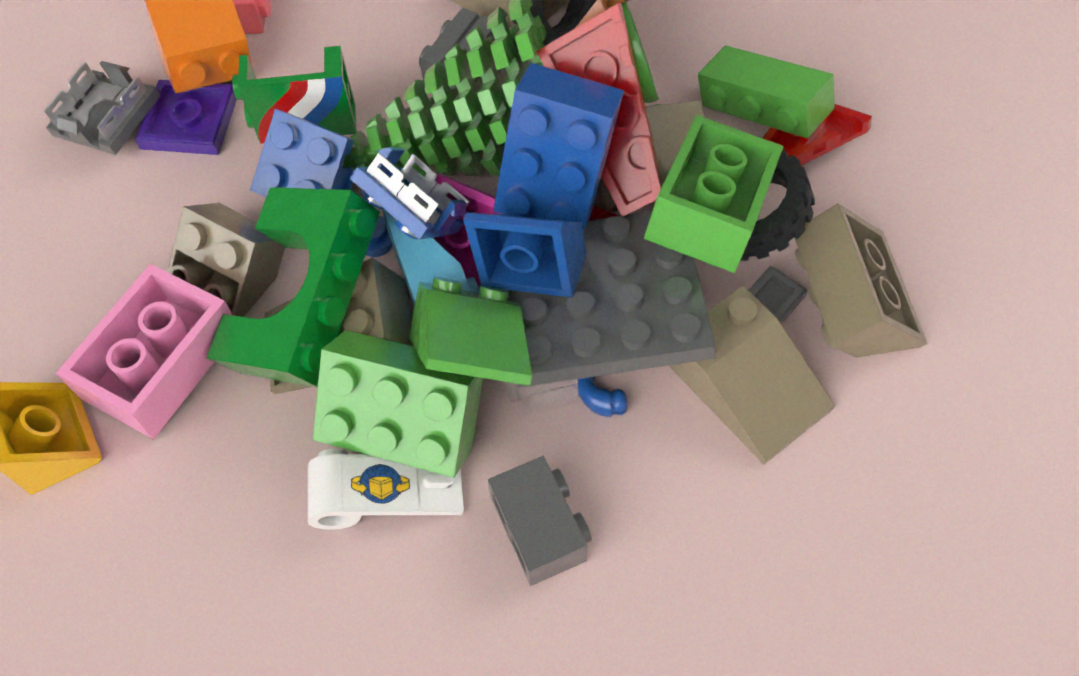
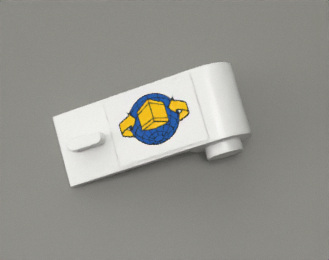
M341 449L321 451L318 457L310 460L308 463V523L315 528L332 530L351 527L360 521L362 515H462L464 512L461 469L453 478L370 455L348 454Z

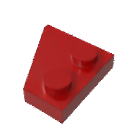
M834 103L835 108L808 139L772 127L769 128L762 138L784 146L782 150L786 151L788 157L794 155L802 166L867 133L871 128L872 116Z

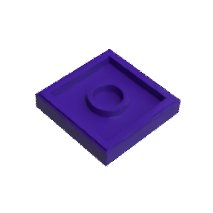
M158 80L156 89L161 96L144 117L135 139L140 150L219 155L237 101L233 84H213L176 94L169 80Z

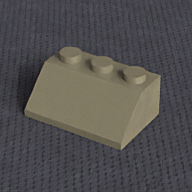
M838 203L813 218L810 223H805L804 233L798 239L795 238L798 246L795 250V255L799 264L807 272L811 284L808 287V293L813 303L820 309L824 324L821 326L822 333L831 347L857 358L920 348L928 344L883 231Z

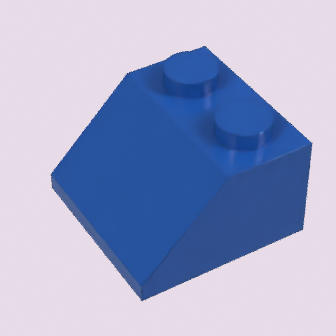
M493 213L465 214L463 221L482 286L573 298L586 258L582 222Z

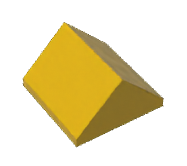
M0 382V471L30 495H33L100 462L102 455L82 401L65 383Z

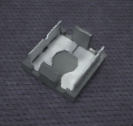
M101 61L99 64L105 71L103 73L91 70L87 63L83 62L68 81V86L70 87L68 91H60L44 110V113L51 120L46 129L54 137L116 155L161 95L156 87L143 84L138 76L133 80L127 72L130 69L128 67ZM85 71L86 74H85V75L81 78V80L77 83L76 80H77V79L80 77V75ZM61 101L62 103L53 113L52 110L58 104V102Z

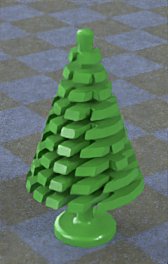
M509 0L511 21H517L520 29L518 32L515 26L508 28L505 20L508 14L504 9L498 7L488 16L487 29L491 28L495 40L492 41L491 37L484 38L480 25L476 26L466 36L470 47L468 52L465 48L461 49L459 43L446 53L445 66L440 62H435L426 70L424 82L416 79L406 88L404 101L408 102L409 107L404 108L401 98L395 97L385 108L389 121L386 118H382L381 114H376L366 124L367 136L362 131H357L350 137L354 139L353 145H356V147H352L350 155H345L342 166L355 170L357 167L369 168L379 153L377 152L378 150L388 147H399L405 151L395 167L403 169L412 154H414L428 167L434 164L437 172L445 176L457 175V168L465 176H479L483 174V166L491 175L499 176L515 89L531 62L544 66L536 51L544 47L543 40L547 33L539 15L532 17L530 11L533 5L532 1ZM626 0L621 4L644 103H652L659 100L658 92ZM432 93L433 97L428 98L427 94ZM457 157H458L459 160H460V165H459V167H458V165H457ZM416 163L414 164L413 168L425 177L427 173Z

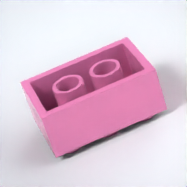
M150 264L56 374L81 400L154 440L214 364L213 361L206 359L222 314L232 315L224 300Z

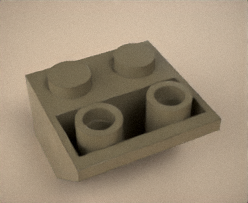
M221 203L183 206L167 272L224 300L233 316L244 317L277 278L285 247L256 230V221Z

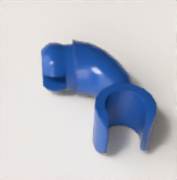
M596 376L571 380L576 385L578 395L592 412L600 416L612 417L615 414L623 415L627 411V398L623 390L615 389L608 391V389L597 387L593 383Z

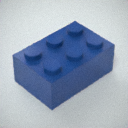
M530 63L514 92L493 211L503 215L582 222L584 233L595 204L624 90Z

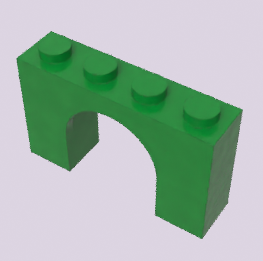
M270 187L255 229L285 248L308 250L309 267L305 281L295 298L283 310L273 316L255 319L222 314L206 359L240 374L318 388L321 349L338 337L380 211L352 190Z

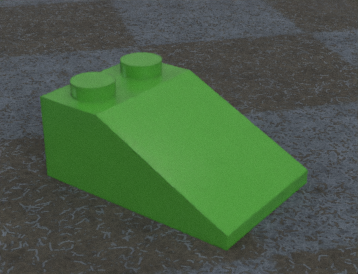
M434 277L432 284L419 282L409 339L426 369L530 386L532 371L521 306L516 302L509 301V298H507L508 291L490 286H480L479 293L461 290L462 282L442 277Z

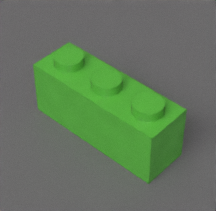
M725 45L698 73L702 106L807 139L835 108L834 74Z

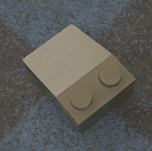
M742 285L707 311L716 346V359L669 366L764 465L830 413L835 405L776 316Z

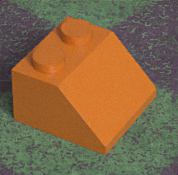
M144 0L164 71L176 94L232 80L233 74H238L239 56L248 55L252 66L247 39L233 0Z

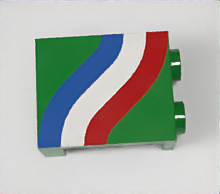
M341 45L324 47V72L256 79L248 55L239 56L238 74H233L232 76L233 90L236 99L244 101L246 124L248 128L255 129L260 144L265 143L275 109L283 110L341 135H350L357 132L356 103Z

